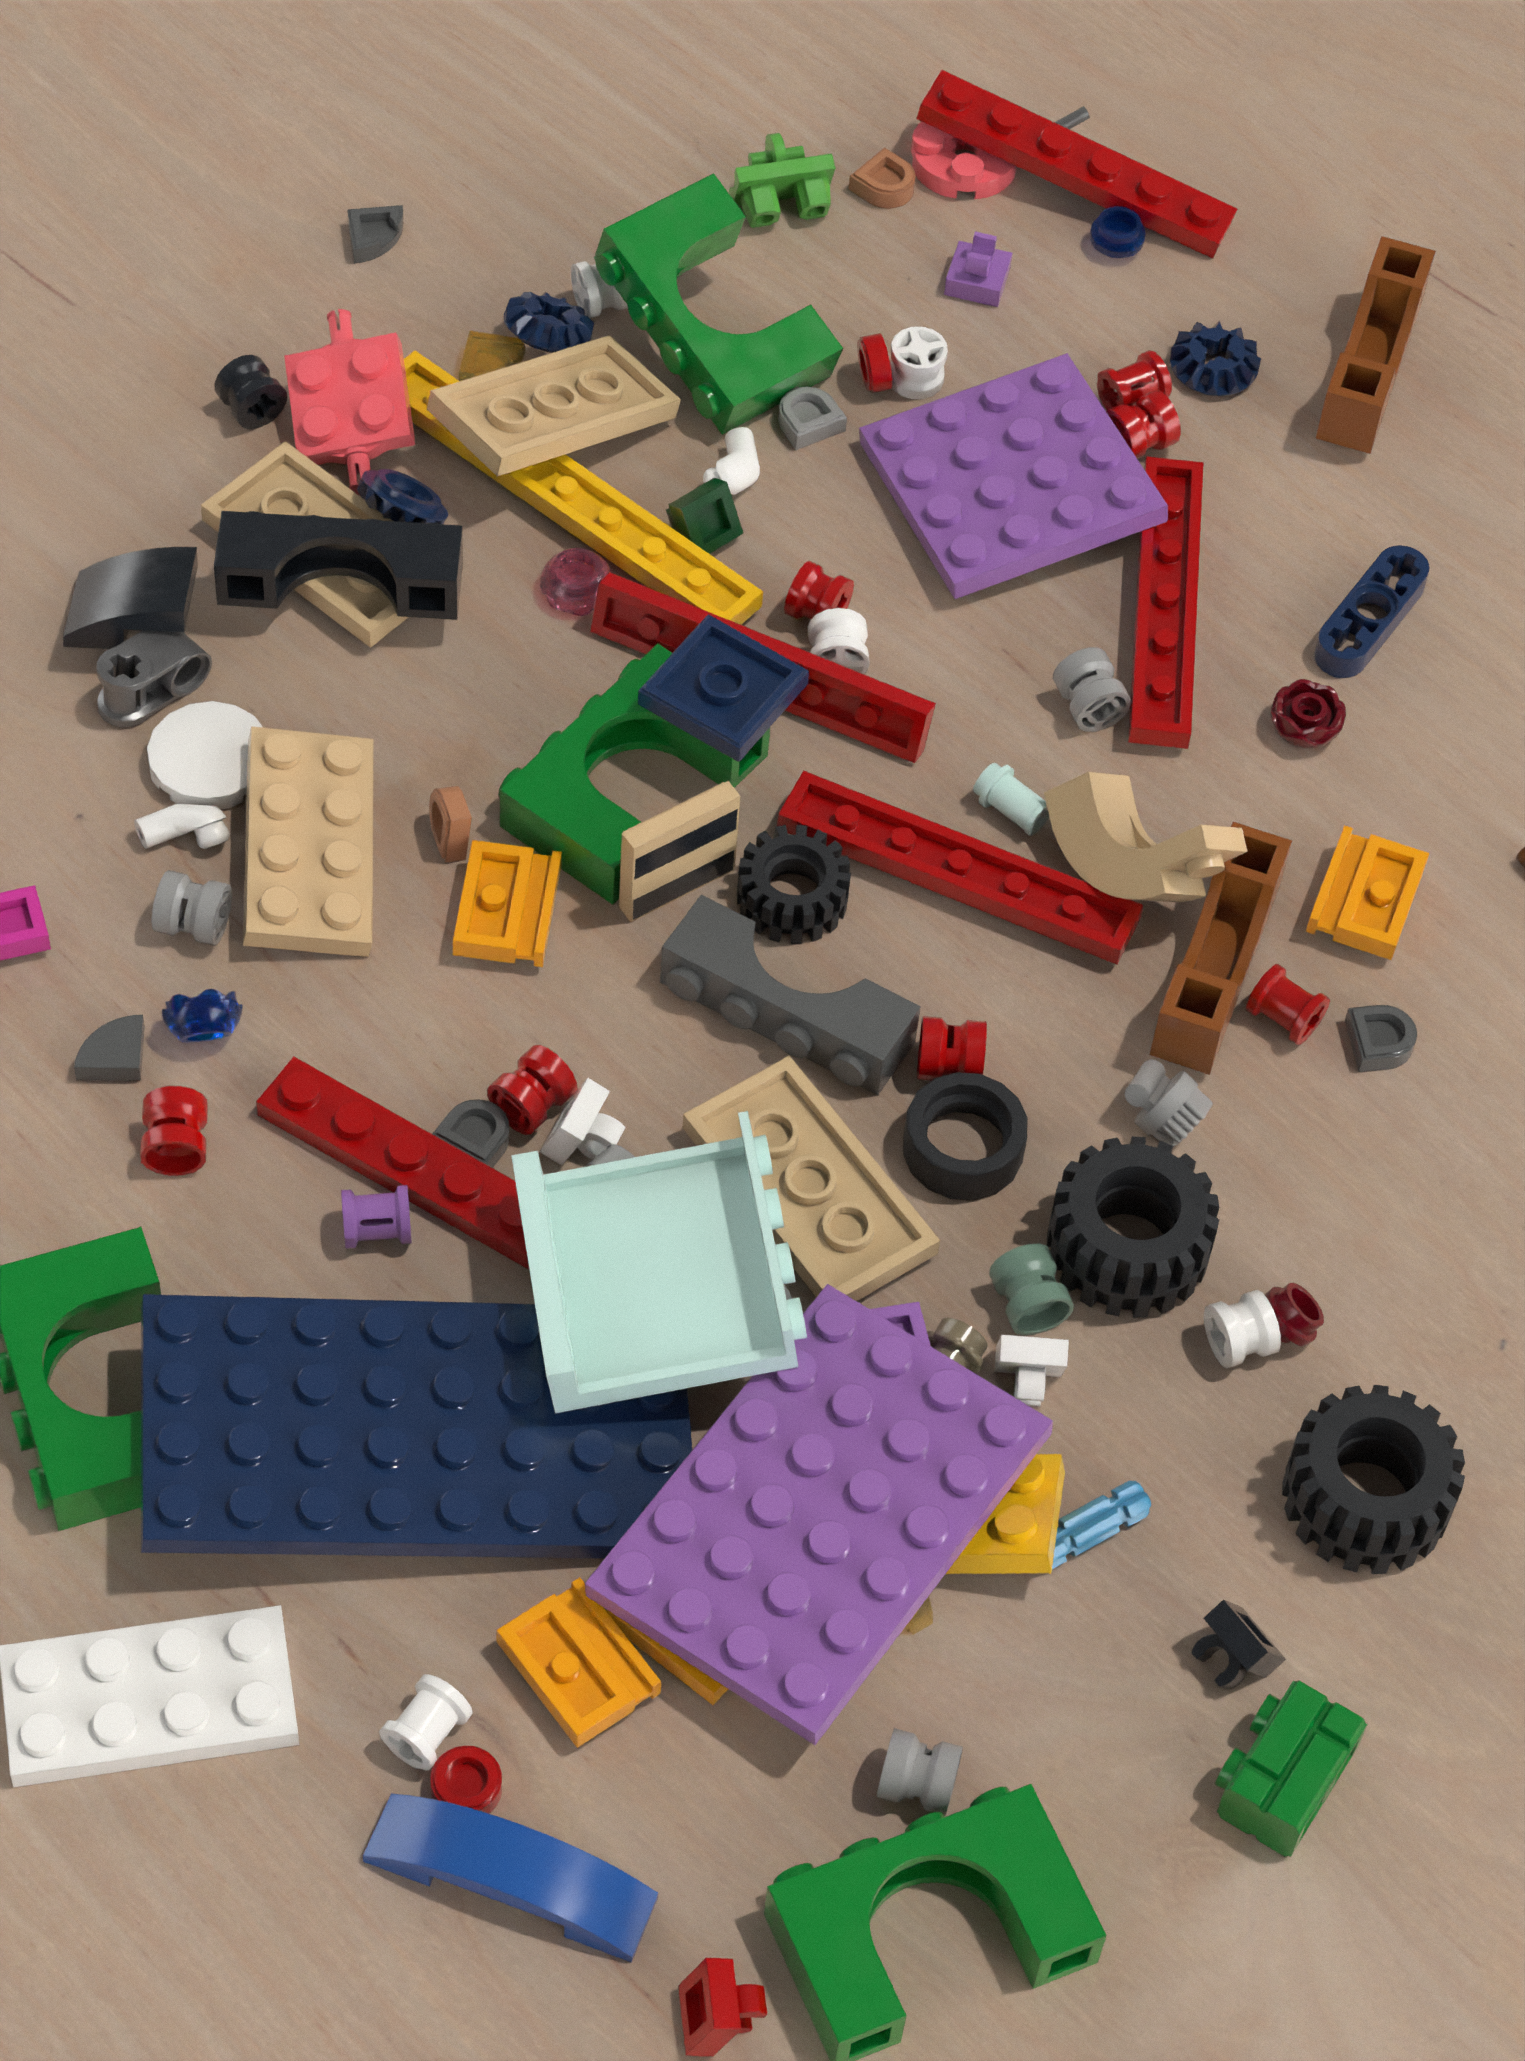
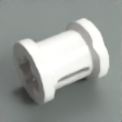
M424 1674L415 1685L417 1695L396 1721L388 1720L384 1724L379 1734L382 1741L398 1758L416 1769L428 1771L437 1761L435 1750L455 1724L464 1725L473 1712L468 1701L453 1686L436 1676Z

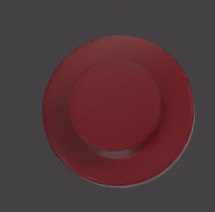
M1289 1283L1284 1288L1273 1287L1265 1294L1276 1315L1281 1342H1292L1298 1346L1305 1347L1316 1339L1317 1329L1324 1323V1315L1317 1301L1306 1289L1296 1283Z

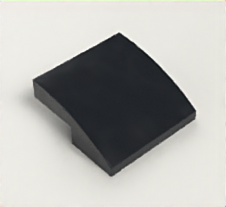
M164 547L133 551L105 559L79 571L63 634V647L111 649L127 640L129 630L185 632L198 568L197 547Z

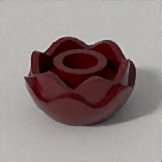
M1299 679L1289 686L1282 687L1276 693L1270 715L1277 733L1285 741L1301 748H1318L1326 745L1340 734L1346 717V707L1339 700L1337 692L1331 686L1321 685L1307 679Z

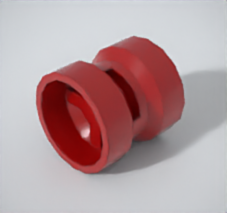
M1155 390L1137 399L1136 405L1131 407L1120 404L1106 410L1137 459L1145 456L1147 449L1163 450L1179 442L1181 425L1178 414L1168 396L1161 391Z
M923 1016L919 1039L917 1080L932 1081L934 1078L956 1072L983 1075L987 1022L966 1020L960 1026L948 1025L941 1017Z
M533 1045L517 1061L518 1069L513 1073L501 1074L487 1088L489 1102L499 1106L505 1112L509 1126L524 1135H531L547 1120V1111L552 1106L561 1107L578 1090L577 1081L568 1065L556 1053L542 1045Z
M165 1086L147 1093L143 1099L142 1120L148 1131L141 1138V1163L155 1173L168 1176H182L201 1169L206 1162L207 1149L206 1138L201 1133L208 1120V1102L205 1096L192 1088L183 1086Z

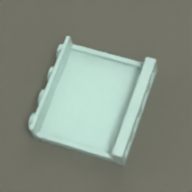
M748 1111L738 1113L742 1137L544 1175L538 1151L511 1156L546 1377L555 1413L798 1367L794 1340L807 1338L803 1311L799 1297L786 1300L783 1284L796 1282L788 1242L775 1244L772 1230L784 1228L777 1188L768 1190L763 1188L761 1176L773 1174L766 1135L753 1137Z

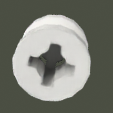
M586 261L572 264V289L577 305L585 310V316L589 318L597 317L603 309L613 307L617 311L628 308L615 287L609 286L603 281L598 273L596 264L590 265Z
M909 327L901 330L894 336L891 343L892 389L899 395L910 399L932 397L941 390L944 383V364L948 353L947 342L942 335L926 327Z
M843 608L828 609L816 614L808 625V638L813 646L810 653L864 674L867 672L870 663L868 648L864 645L868 637L865 618L860 613Z
M1255 1290L1241 1295L1238 1303L1227 1305L1220 1301L1205 1307L1204 1325L1210 1347L1216 1359L1226 1369L1242 1364L1246 1355L1257 1353L1265 1357L1279 1352L1281 1335L1278 1321L1269 1300L1263 1292Z

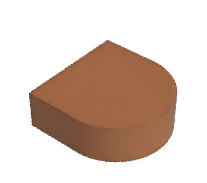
M884 147L850 175L848 190L876 207L897 208L908 203L913 197L916 174L913 167L907 161Z
M459 786L436 788L430 795L429 813L433 836L441 858H444L445 863L466 860L472 817L463 792Z

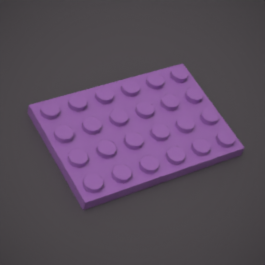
M829 1284L823 1288L803 1313L807 1338L794 1340L798 1367L751 1377L585 1582V1592L588 1598L813 1745H816L1032 1461L1052 1434L1053 1420Z

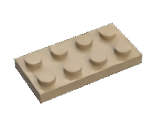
M608 335L431 390L427 410L498 477L674 419L677 416L681 399L613 337Z
M286 441L201 504L202 521L217 532H219L221 511H255L266 514L317 515L331 518L392 521L391 519L383 518V514L379 511L369 508L363 498ZM325 576L307 581L294 589L370 648L409 618L397 616L391 601L379 588L358 578L350 576Z
M251 726L248 738L243 946L369 957L372 947L373 739Z
M790 1055L683 1114L682 1128L696 1146L742 1137L738 1113L748 1111L753 1137L766 1135L773 1174L761 1176L764 1190L777 1188L784 1228L772 1230L775 1244L788 1242L794 1270L816 1297L829 1284L853 1300L858 1301L938 1254L940 1239Z

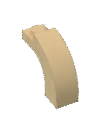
M1086 772L1044 792L1052 829L1065 858L1086 882L1103 893L1114 897L1159 902H1186L1205 897L1206 893L1202 878L1221 873L1225 870L1224 862L1248 852L1242 828L1201 824L1156 844L1145 832L1140 822L1130 778L1126 775Z

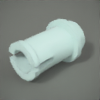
M997 763L990 764L978 777L973 787V792L980 796L979 804L985 808L992 805L1020 826L1029 836L1034 835L1049 819L1046 801L1013 777L1014 769L1009 765L1001 767Z

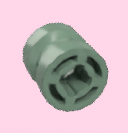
M1027 1244L1016 1247L996 1259L989 1270V1276L995 1290L1009 1301L1006 1305L1005 1313L1016 1334L1035 1335L1046 1332L1064 1322L1074 1309V1304L1064 1284L1056 1282L1054 1276L1056 1275L1057 1265L1051 1251L1043 1244Z

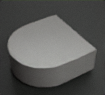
M798 387L790 390L782 397L779 406L778 422L782 432L795 450L845 432L847 417L827 392L815 387Z

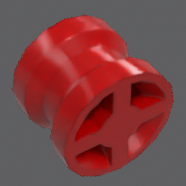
M807 561L797 572L788 590L784 613L798 620L803 617L812 619L816 614L828 609H847L853 595L854 581L842 575L832 578L824 574L822 566Z

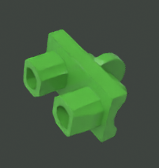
M772 133L766 136L765 151L749 153V166L735 168L734 187H730L729 194L738 206H742L751 228L769 226L778 222L781 215L778 200L795 198L799 217L805 220L822 218L828 214L831 205L830 184L836 169L832 153L805 157L803 146L785 148L781 134Z

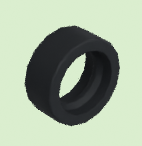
M956 1072L934 1078L917 1091L907 1109L903 1138V1156L911 1174L932 1192L949 1199L977 1200L995 1195L1014 1180L1023 1163L1027 1143L1028 1117L1019 1098L1003 1083L987 1076ZM954 1112L972 1113L989 1120L1001 1131L1003 1145L993 1156L976 1161L959 1160L941 1153L929 1141L927 1137L928 1126L935 1119Z

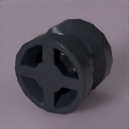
M243 355L233 359L219 372L214 383L216 394L225 405L231 406L232 415L242 427L247 429L260 428L272 422L279 416L287 402L286 390L277 379L270 377L269 368L260 357L255 355Z

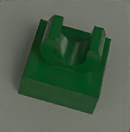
M712 478L668 504L669 508L666 509L671 528L709 554L744 533L728 483L717 478Z

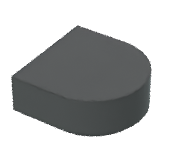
M1389 1005L1348 1008L1345 1024L1358 1072L1394 1069L1409 1060L1417 1040V1028L1407 1013Z
M480 1099L468 1100L456 1105L432 1134L493 1168L508 1148L509 1121L505 1112L496 1104Z

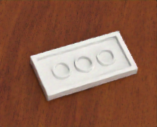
M281 1605L0 1645L1 1679L10 1776L13 1787L299 1745Z

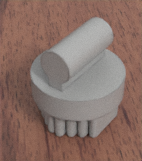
M1147 1060L1142 1064L1126 1088L1125 1098L1132 1106L1143 1108L1135 1118L1134 1123L1148 1136L1152 1134L1159 1142L1162 1141L1174 1147L1185 1139L1194 1127L1205 1118L1213 1103L1197 1088L1198 1083L1184 1070L1169 1079L1165 1075L1164 1066L1159 1061Z

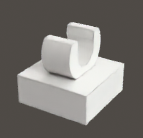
M587 1078L566 1103L540 1153L563 1165L576 1148L593 1160L609 1145H617L625 1130V1126L609 1115L598 1113L610 1091Z
M1001 1335L996 1345L994 1372L1015 1373L1014 1397L1028 1406L1040 1407L1041 1401H1044L1045 1376L1061 1377L1067 1368L1069 1340Z

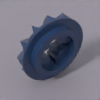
M523 292L521 297L510 298L503 316L505 325L517 338L541 351L553 353L589 342L592 339L594 322L588 316H585V310L581 306L570 305L565 297L557 299L551 297L547 292H544L542 296L532 292Z
M1220 320L1212 328H1207L1203 324L1196 322L1190 332L1179 331L1170 353V365L1175 376L1190 389L1212 396L1232 395L1248 388L1255 381L1261 358L1257 356V341L1244 339L1241 327L1231 331L1223 329ZM1218 351L1226 353L1225 358L1218 356L1214 360L1210 359L1205 364L1207 353L1211 355L1216 354Z
M390 469L368 470L363 473L357 491L368 507L383 514V518H388L395 522H432L444 524L447 519L448 512L441 504L439 496L420 481Z

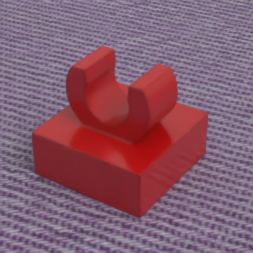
M706 1957L678 1985L686 2056L713 2057L737 2033L750 2032L753 2029L751 2017L765 2018L768 2015L764 1986L757 1984L736 1985L733 1959Z

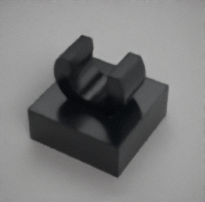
M1224 1599L1203 1618L1216 1634L1202 1637L1192 1649V1655L1202 1662L1211 1658L1218 1650L1224 1649L1229 1657L1228 1667L1214 1680L1219 1687L1231 1689L1239 1685L1244 1680L1247 1671L1266 1678L1286 1660L1242 1607Z

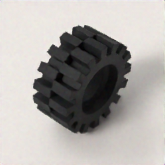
M786 825L776 826L773 839L765 830L757 835L756 845L749 842L745 847L743 858H740L737 904H741V915L749 919L752 918L755 921V932L759 935L768 927L770 928L769 940L780 943L782 933L791 934L790 944H801L802 934L808 932L811 941L814 942L822 939L823 927L831 933L838 927V919L844 918L847 910L851 873H849L850 862L848 856L841 857L842 846L836 840L826 846L827 833L819 829L814 837L811 838L807 837L808 826L797 825L796 835H788ZM798 874L814 881L817 884V888L807 894L790 895L771 886L770 881L780 875Z

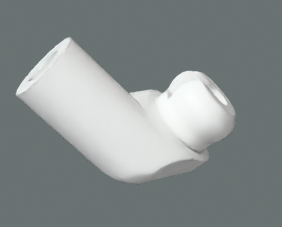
M737 427L727 432L725 443L728 455L718 460L716 467L705 471L703 483L712 478L726 481L731 494L735 495L757 481L760 474V466L752 431L746 427Z
M175 804L134 821L136 832L145 849L192 831L195 832L198 846L203 849L228 841L229 830L223 822V819L227 817L218 807L211 805Z

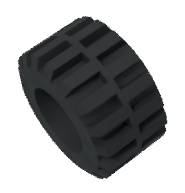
M1132 1136L1130 1144L1123 1145L1118 1137L1104 1140L1102 1151L1097 1150L1091 1145L1080 1152L1078 1163L1070 1161L1063 1171L1061 1182L1058 1181L1047 1232V1247L1051 1248L1050 1251L1057 1265V1270H1062L1060 1282L1065 1285L1068 1292L1078 1288L1082 1291L1080 1296L1082 1303L1091 1308L1096 1302L1107 1305L1105 1314L1118 1317L1121 1309L1132 1310L1133 1318L1148 1317L1150 1307L1155 1306L1161 1314L1174 1309L1176 1297L1185 1302L1194 1293L1196 1283H1201L1206 1273L1220 1220L1217 1218L1220 1208L1218 1196L1210 1194L1212 1181L1207 1173L1195 1174L1196 1161L1186 1153L1179 1158L1171 1154L1173 1146L1160 1141L1158 1147L1145 1145L1146 1137ZM1118 1214L1139 1216L1154 1224L1163 1235L1147 1240L1127 1238L1111 1230L1102 1219Z
M1358 1385L1345 1388L1341 1400L1333 1393L1322 1399L1318 1410L1311 1409L1303 1419L1282 1482V1495L1288 1497L1284 1507L1288 1521H1300L1296 1535L1305 1545L1314 1540L1319 1545L1316 1555L1328 1563L1334 1555L1345 1560L1343 1569L1356 1573L1360 1564L1370 1565L1372 1574H1387L1391 1562H1394L1401 1571L1413 1566L1418 1554L1426 1558L1435 1549L1438 1539L1444 1535L1463 1489L1465 1476L1461 1474L1465 1465L1462 1449L1453 1448L1458 1436L1452 1426L1440 1427L1437 1422L1441 1413L1430 1404L1424 1409L1415 1405L1416 1395L1404 1390L1400 1398L1388 1395L1389 1386L1374 1385L1371 1393L1364 1394ZM1355 1462L1378 1465L1388 1470L1400 1481L1405 1489V1493L1387 1497L1366 1493L1355 1487L1344 1476L1340 1467Z

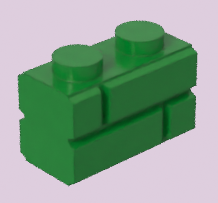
M1300 1680L1291 1683L1281 1700L1269 1694L1249 1728L1251 1732L1258 1735L1257 1739L1247 1754L1235 1748L1215 1781V1785L1224 1790L1217 1809L1220 1818L1246 1834L1255 1835L1259 1842L1282 1856L1291 1857L1356 1752L1367 1727L1364 1718L1337 1702H1329L1327 1696Z

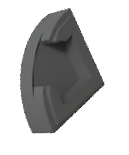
M403 205L347 210L354 264L370 261L382 256L392 249L400 239L404 225Z
M143 1014L117 1018L96 1029L84 1041L77 1053L74 1065L76 1080H141L145 1030Z

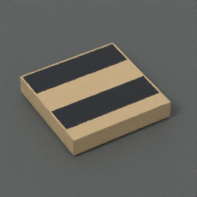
M729 781L722 782L623 831L619 908L630 922L735 870L740 795Z

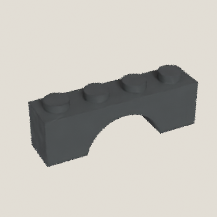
M701 894L662 946L660 983L668 986L681 999L696 1001L722 1014L735 1027L750 1029L776 1042L789 1055L797 1058L804 1057L830 1070L843 1083L855 1087L860 1086L879 1095L916 1042L921 1006L866 978L849 988L832 993H807L783 985L766 972L756 956L754 949L755 921Z

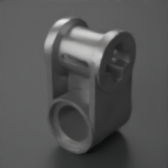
M142 630L118 646L106 650L99 657L97 676L103 685V689L100 691L97 699L99 714L103 720L114 726L133 727L143 723L149 716L178 698L189 695L199 688L211 670V656L184 632Z

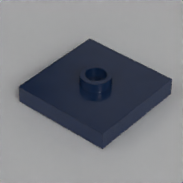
M708 614L638 690V705L740 762L808 685L809 671Z

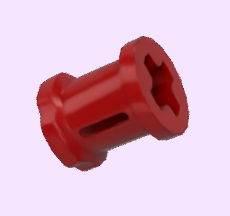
M1151 350L1140 354L1137 361L1117 371L1107 368L1097 375L1098 394L1103 406L1107 410L1120 404L1130 407L1136 405L1138 398L1155 390L1163 392L1168 397L1172 392V381L1167 366L1162 358Z
M1274 964L1265 972L1254 987L1245 1008L1253 1016H1257L1260 1013L1266 1015L1290 1032L1289 1039L1292 1042L1301 1045L1320 1024L1329 1007L1330 998L1323 993H1318L1315 996L1310 994L1286 977L1287 972L1284 967Z

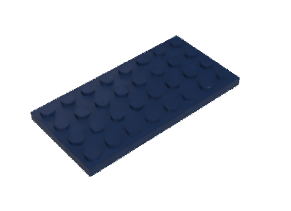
M143 1294L141 1305V1553L605 1559L692 1451L687 1388L555 1413L546 1377L535 1304Z

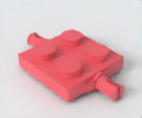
M338 309L339 318L334 310L327 314L331 338L330 344L319 349L285 355L284 358L296 449L317 465L331 462L347 464L349 489L360 495L357 488L363 473L371 470L370 460L388 450L415 445L402 343L397 333L366 339H354L351 312L346 309Z

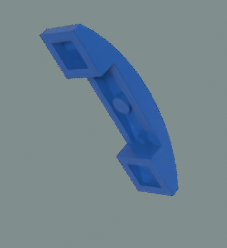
M391 1793L363 1854V1862L430 1887L435 1877L564 1926L565 1938L631 1963L658 1900V1892L598 1857L552 1836L479 1810L412 1795Z

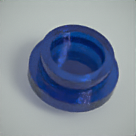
M1120 206L1107 208L1092 223L1090 241L1093 247L1103 255L1113 258H1127L1137 254L1144 246L1146 233L1141 218L1129 208Z

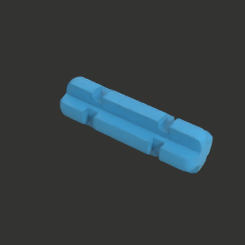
M1127 1481L1110 1490L1112 1497L1108 1498L1105 1495H1101L1060 1518L1058 1521L1059 1526L1057 1528L1052 1569L1067 1562L1065 1555L1077 1556L1121 1532L1119 1525L1123 1524L1129 1527L1146 1518L1150 1513L1149 1508L1152 1504L1142 1486L1137 1481Z

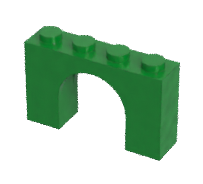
M713 173L604 228L594 260L603 281L609 286H614L626 302L630 317L635 325L641 330H646L656 343L667 369L675 375L678 374L691 391L697 410L706 419H711L723 435L731 429L779 405L782 397L790 390L798 387H813L831 377L843 347L811 304L760 331L748 334H731L716 330L702 323L688 310L679 294L677 278L691 268L734 247L746 218Z
M660 644L655 645L640 660L638 658L631 660L622 670L618 681L604 694L592 696L581 709L578 718L562 732L559 730L553 732L543 743L539 754L526 766L513 769L503 780L498 792L500 798V827L528 847L534 848V851L538 854L552 856V851L562 852L561 869L612 905L619 900L622 833L642 822L602 795L591 783L589 775L602 761L628 750L651 749L662 751L681 759L715 783L720 784L729 781L735 788L768 756L770 728L740 762H737L638 705V690L672 654V652Z
M142 1227L0 1265V1338L5 1351L0 1353V1384L4 1394L17 1391L22 1409L10 1412L21 1452L34 1448L39 1467L28 1470L38 1510L48 1507L52 1508L58 1531L141 1508V1410L113 1417L85 1414L62 1402L51 1390L49 1383L57 1363L74 1345L93 1335L141 1322L143 1294L161 1295L160 1282Z
M1032 1784L1013 1791H1009L1007 1787L991 1789L975 1798L967 1809L946 1817L942 1812L924 1815L908 1825L903 1834L879 1842V1839L875 1837L860 1840L844 1849L836 1860L815 1868L811 1863L793 1866L780 1873L774 1879L773 1884L767 1886L764 1916L830 2061H856L901 2043L907 2016L875 1949L870 1931V1922L876 1911L887 1899L907 1887L923 1883H944L963 1888L984 1901L1001 1922L1033 1989L1099 1962L1107 1935Z

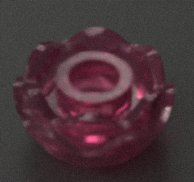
M583 548L566 549L556 553L545 564L540 577V591L546 595L547 601L552 608L567 613L570 612L576 616H585L594 611L599 583L609 572L612 573V570L599 554Z

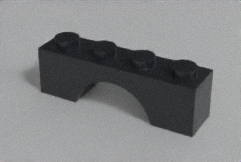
M221 511L214 559L217 605L277 609L292 590L307 581L325 576H350L369 582L379 588L391 601L397 616L458 619L463 570V526L432 522L411 523L381 521L378 519L331 518L317 515L266 514L255 511Z

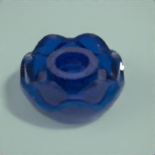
M207 989L196 997L189 998L182 994L172 996L170 1001H165L166 1009H162L161 1014L164 1024L179 1041L204 1042L230 1036L240 1022L243 1005L238 1004L236 991H229L227 995H224L218 990Z

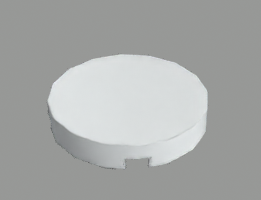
M209 701L188 704L169 713L153 729L147 746L151 780L158 789L160 786L163 791L170 794V800L176 804L211 805L218 807L220 810L232 808L244 802V795L247 794L248 738L251 726H263L254 715L232 704Z

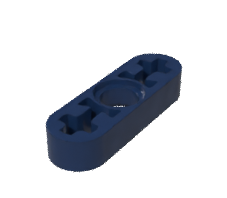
M1398 545L1389 547L1381 552L1320 629L1314 658L1322 671L1333 677L1350 678L1364 670L1424 592L1430 567L1428 560L1420 551L1409 546ZM1400 572L1406 573L1396 583L1395 590L1388 586L1391 576L1396 577ZM1365 603L1376 604L1386 611L1387 616L1381 619H1370L1363 616L1357 610V607ZM1349 633L1356 636L1353 648L1347 647L1343 652L1336 650L1341 648L1347 641Z

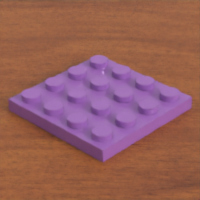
M1068 353L859 428L862 448L954 599L1168 521L1167 503Z

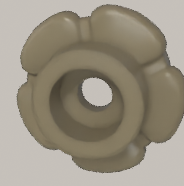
M944 1318L939 1323L935 1332L927 1331L932 1348L975 1374L980 1372L983 1363L981 1357L986 1351L988 1344L977 1330L960 1320Z

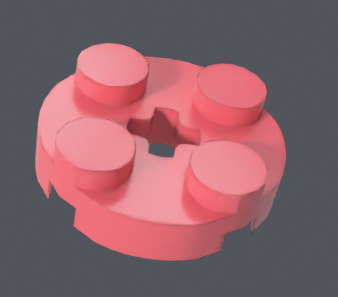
M922 121L913 131L911 144L912 167L917 179L937 194L957 198V191H975L974 199L988 198L1003 191L1015 178L1017 166ZM956 150H969L975 154L965 152L958 155L955 152Z

